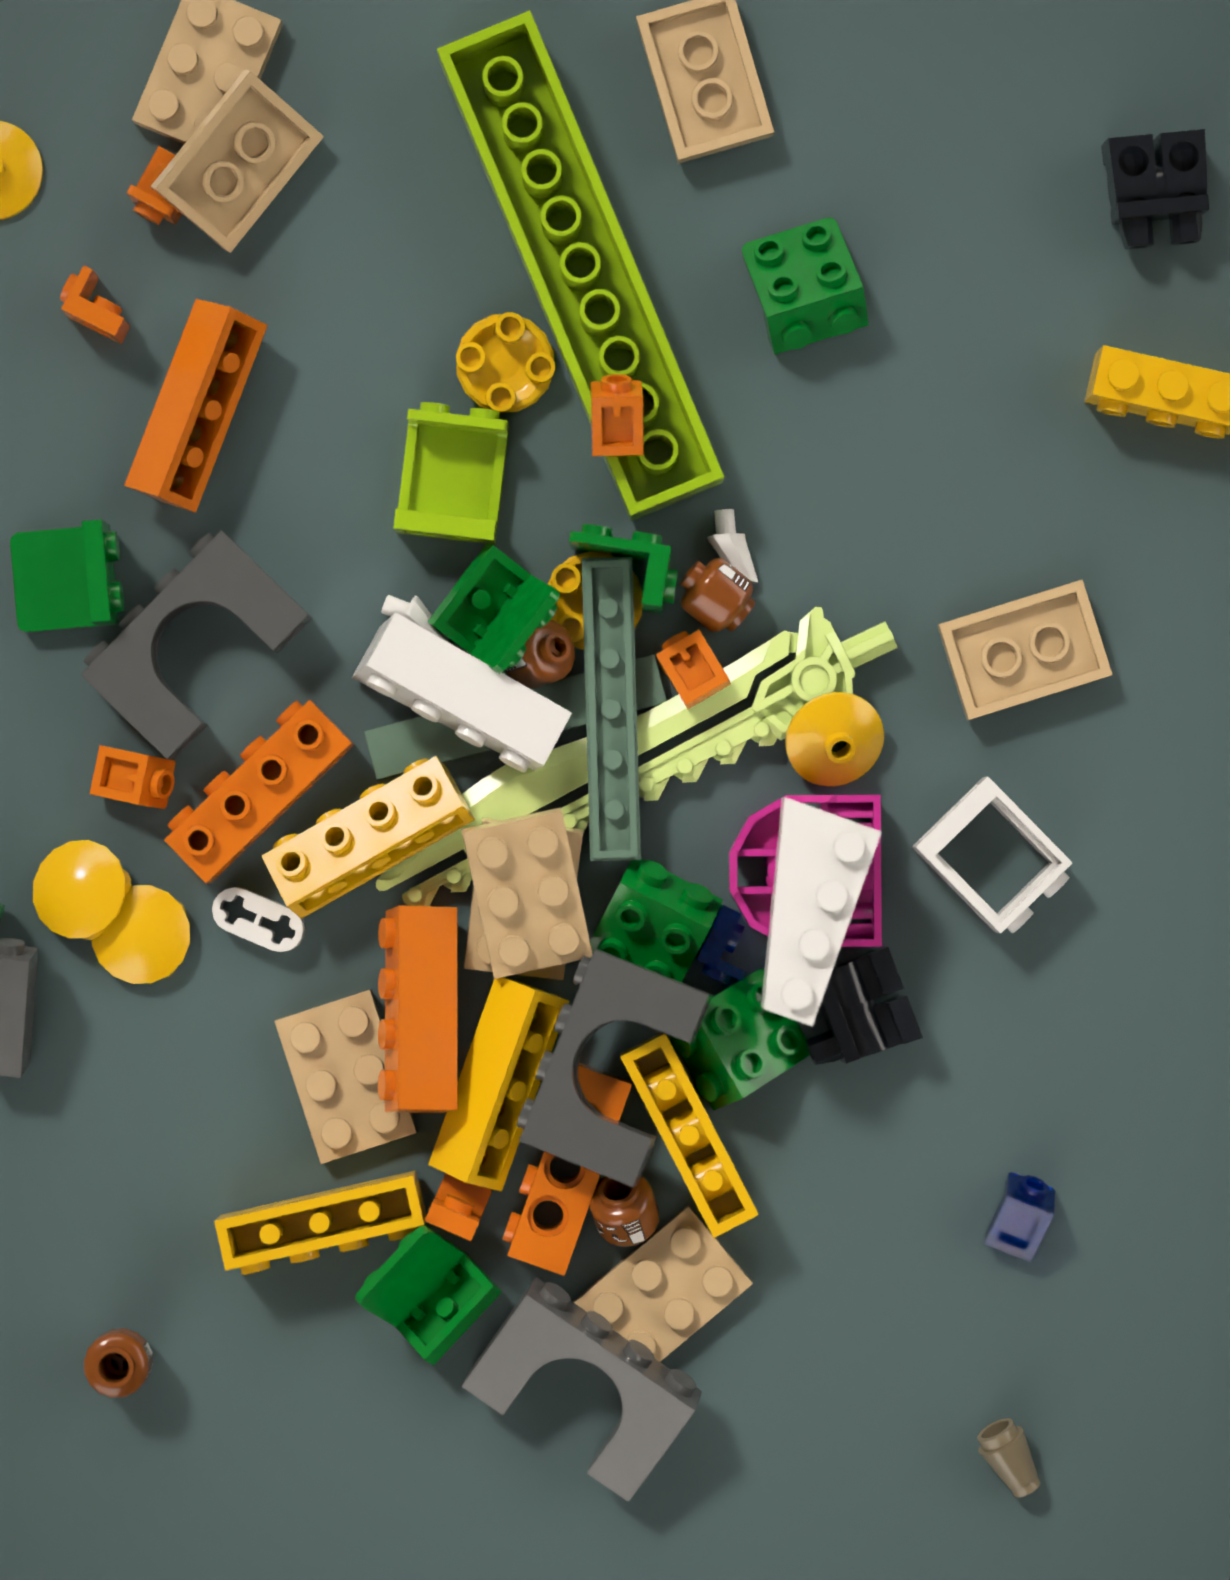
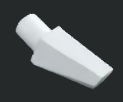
M734 509L714 511L716 534L708 536V541L722 559L729 562L753 584L758 583L745 540V534L736 533Z
M391 595L387 596L382 607V614L391 617L396 612L449 642L448 637L427 622L432 615L418 596H414L411 603Z

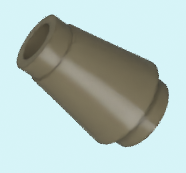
M1004 1418L986 1426L978 1434L977 1440L980 1443L978 1452L1015 1497L1019 1498L1029 1495L1040 1486L1041 1481L1037 1476V1470L1021 1426H1016L1010 1418Z

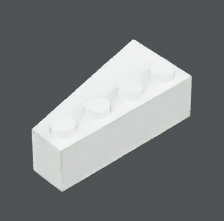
M396 612L379 627L352 676L353 679L377 692L410 707L423 718L432 722H439L455 730V734L462 740L477 747L484 745L500 753L499 759L521 772H526L527 768L534 771L545 765L572 714L570 711L503 673L498 674L486 663Z
M786 797L781 798L761 1007L763 1009L813 1026L882 833L881 831Z

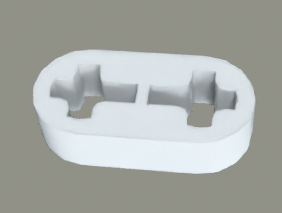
M239 887L228 888L219 893L213 902V918L219 927L272 951L284 952L292 950L304 938L305 924L303 919L299 918L287 906L250 890ZM237 896L243 897V907L257 914L254 922L245 918H237L234 924L227 921L229 912L222 909L224 902H233ZM283 915L291 918L289 927L296 930L295 936L293 938L285 937L281 943H277L273 940L275 932L262 926L261 922L264 917L272 921H280Z

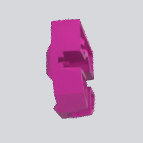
M881 795L783 796L800 803H817V809L842 818H869L870 823L859 824L881 831ZM781 798L747 817L728 853L729 892L748 926L767 937L769 934ZM881 835L851 919H870V923H849L841 947H882ZM737 856H767L765 865L768 866V876H765L767 886H737Z

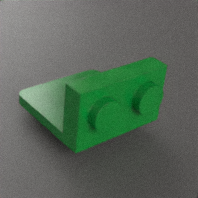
M823 218L747 242L742 246L743 260L763 309L768 340L774 355L800 349L808 344L833 336L848 334L869 325L864 287L835 219Z
M98 519L81 521L82 527L18 532L11 537L10 549L16 618L20 630L30 633L119 624L118 612L124 611V592L121 581H115L114 561L120 560L117 531H111L108 523Z
M582 524L581 532L570 531L569 544L572 550L599 552L615 557H632L634 560L648 562L641 603L642 611L662 614L664 603L674 604L678 570L669 569L671 546L662 545L663 536L645 532H632L631 540L613 537L612 528L593 524Z
M487 542L427 622L467 653L486 663L491 669L500 674L506 668L514 667L521 660L526 651L524 644L537 627L545 626L554 616L560 592L528 573L497 547Z
M642 858L641 860H631L590 940L592 954L594 949L602 950L682 982L714 922L723 899L713 895L703 885L689 883L668 872L665 867L655 861Z
M759 969L711 998L694 1042L689 1043L670 1035L673 1048L685 1060L695 1078L698 1092L709 1102L713 1111L743 1099L810 1055L804 1040L806 1037L796 1020L770 1012L761 1007L764 969Z
M420 1226L414 1232L405 1236L400 1242L398 1249L390 1258L365 1279L363 1286L355 1295V1300L362 1308L396 1327L419 1355L434 1366L503 1291L468 1253L429 1227Z

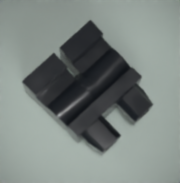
M1205 129L1160 133L1154 140L1153 134L1108 138L1101 145L1103 164L1104 166L1106 165L1111 222L1112 225L1119 224L1125 250L1152 247L1154 245L1152 221L1169 219L1171 245L1192 244L1200 241L1202 215L1209 210Z
M879 947L833 968L817 1014H823L828 1031L804 1039L813 1064L819 1065L837 1060L847 1064L891 1047L923 1038L906 995H899L878 1004L875 1001L876 998L904 989L889 947Z

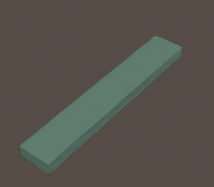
M632 557L582 558L590 861L641 860Z
M655 655L635 659L636 709L638 712L656 707L667 700ZM585 673L566 677L536 689L529 688L572 713L563 731L586 725ZM422 716L364 731L377 780L401 775L406 767L421 759L430 760L437 756L442 763L488 752L492 749L484 745L482 747L474 746L455 734V730L439 722L427 720Z

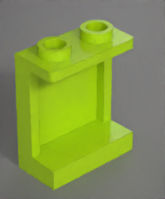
M420 402V410L408 409L407 413L408 429L398 509L396 508L393 529L399 534L483 544L489 542L495 545L509 434L508 421L499 419L500 412L496 410L470 408L468 416L449 413V405Z

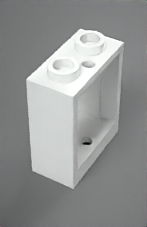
M988 776L982 777L912 846L920 857L995 933L999 934L1006 928L1011 933L1017 931L1033 915L1034 912L1029 906L1042 893L1047 898H1050L1068 881L1070 877L1064 871L1073 864ZM989 803L1048 862L998 913L938 854Z

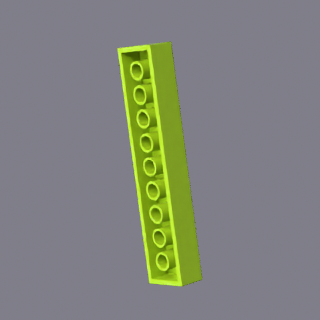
M529 10L437 48L439 63L591 428V382L601 381L602 377L613 374L627 375L632 378V381L642 382L643 455L603 456L630 522L722 484L724 475L531 11Z

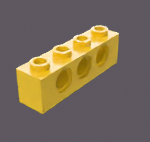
M660 1032L621 1052L620 1057L713 1238L758 1216V1211L667 1034Z

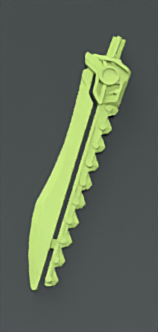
M815 607L799 621L798 633L782 631L771 640L723 668L731 685L688 710L679 695L638 715L637 744L639 756L747 698L756 674L785 658L789 653H795L792 662L760 681L750 708L639 766V796L644 798L643 801L659 800L669 778L673 775L681 779L682 783L697 782L708 759L711 757L720 761V764H735L748 739L759 743V746H774L777 738L780 741L786 738L788 726L797 711L807 702L820 695L832 692L853 694L852 678L856 674L854 669L898 648L887 623L884 621L840 642L830 621L824 618L822 607ZM587 737L554 748L545 765L534 771L527 768L526 772H521L506 764L473 785L462 796L475 820L383 872L376 881V888L379 891H386L461 850H464L467 856L462 829L481 825L482 818L506 820L528 815L588 783ZM588 794L561 808L566 828L581 829L584 833L589 823ZM468 858L410 888L402 894L404 903L408 906H430L441 885L451 889V892H466L472 881Z

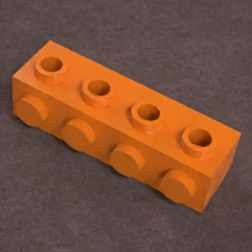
M195 299L125 481V487L160 502L197 512L266 332L267 324L230 306Z
M310 699L303 706L298 700L292 703L276 719V722L281 727L267 741L260 735L243 750L240 757L245 762L234 773L229 775L225 770L222 771L203 790L209 796L195 810L189 805L186 806L168 823L167 826L172 832L164 841L206 884L212 883L355 745Z
M398 905L385 911V918L380 920L378 930L379 945L381 948H385V968L380 970L378 978L379 996L381 999H385V1019L380 1020L378 1027L379 1047L385 1050V1070H381L379 1073L378 1095L380 1100H385V1112L445 1113L457 1110V907Z

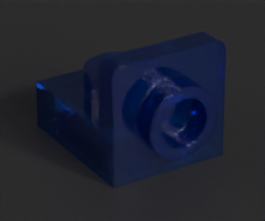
M721 904L714 922L695 958L705 963L701 973L728 985L732 977L743 981L747 972L720 958L724 950L730 953L734 952L745 926L737 923L742 913Z
M1010 1172L1005 1181L1004 1195L985 1233L984 1244L1031 1262L1054 1216L1055 1189L1049 1187L1043 1180L1030 1175L1021 1176Z

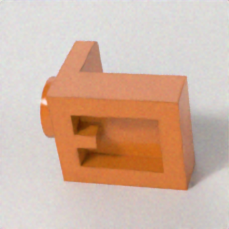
M160 146L156 149L137 186L131 184L126 194L132 202L136 203L133 211L139 216L156 225H160L162 219L176 225L182 213L150 187L175 157V154Z
M84 265L79 275L72 273L67 279L60 295V300L64 302L61 310L69 319L122 345L130 329L126 320L120 316L123 309L98 295L95 296L93 302L89 301L99 277L93 269Z
M621 374L607 375L602 377L601 381L591 382L592 456L643 455L642 382L632 381L631 377Z
M700 630L690 635L687 631L672 636L663 643V651L656 654L660 667L668 676L687 710L731 685L728 676Z
M99 745L89 794L141 806L165 809L174 788L176 763L174 760Z
M445 1173L424 1221L471 1241L491 1196L492 1189L465 1183Z

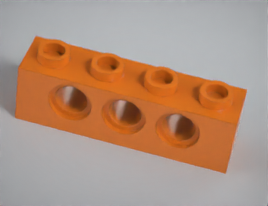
M579 1063V1082L589 1103L603 1115L619 1121L632 1086V1081ZM543 1151L538 1167L528 1164L519 1193L528 1196L521 1215L511 1212L502 1240L511 1243L507 1256L565 1276L600 1174L580 1166L579 1172L573 1178L560 1179L551 1170L550 1164L555 1155ZM543 1201H553L561 1207L563 1218L555 1226H543L535 1219V1207Z

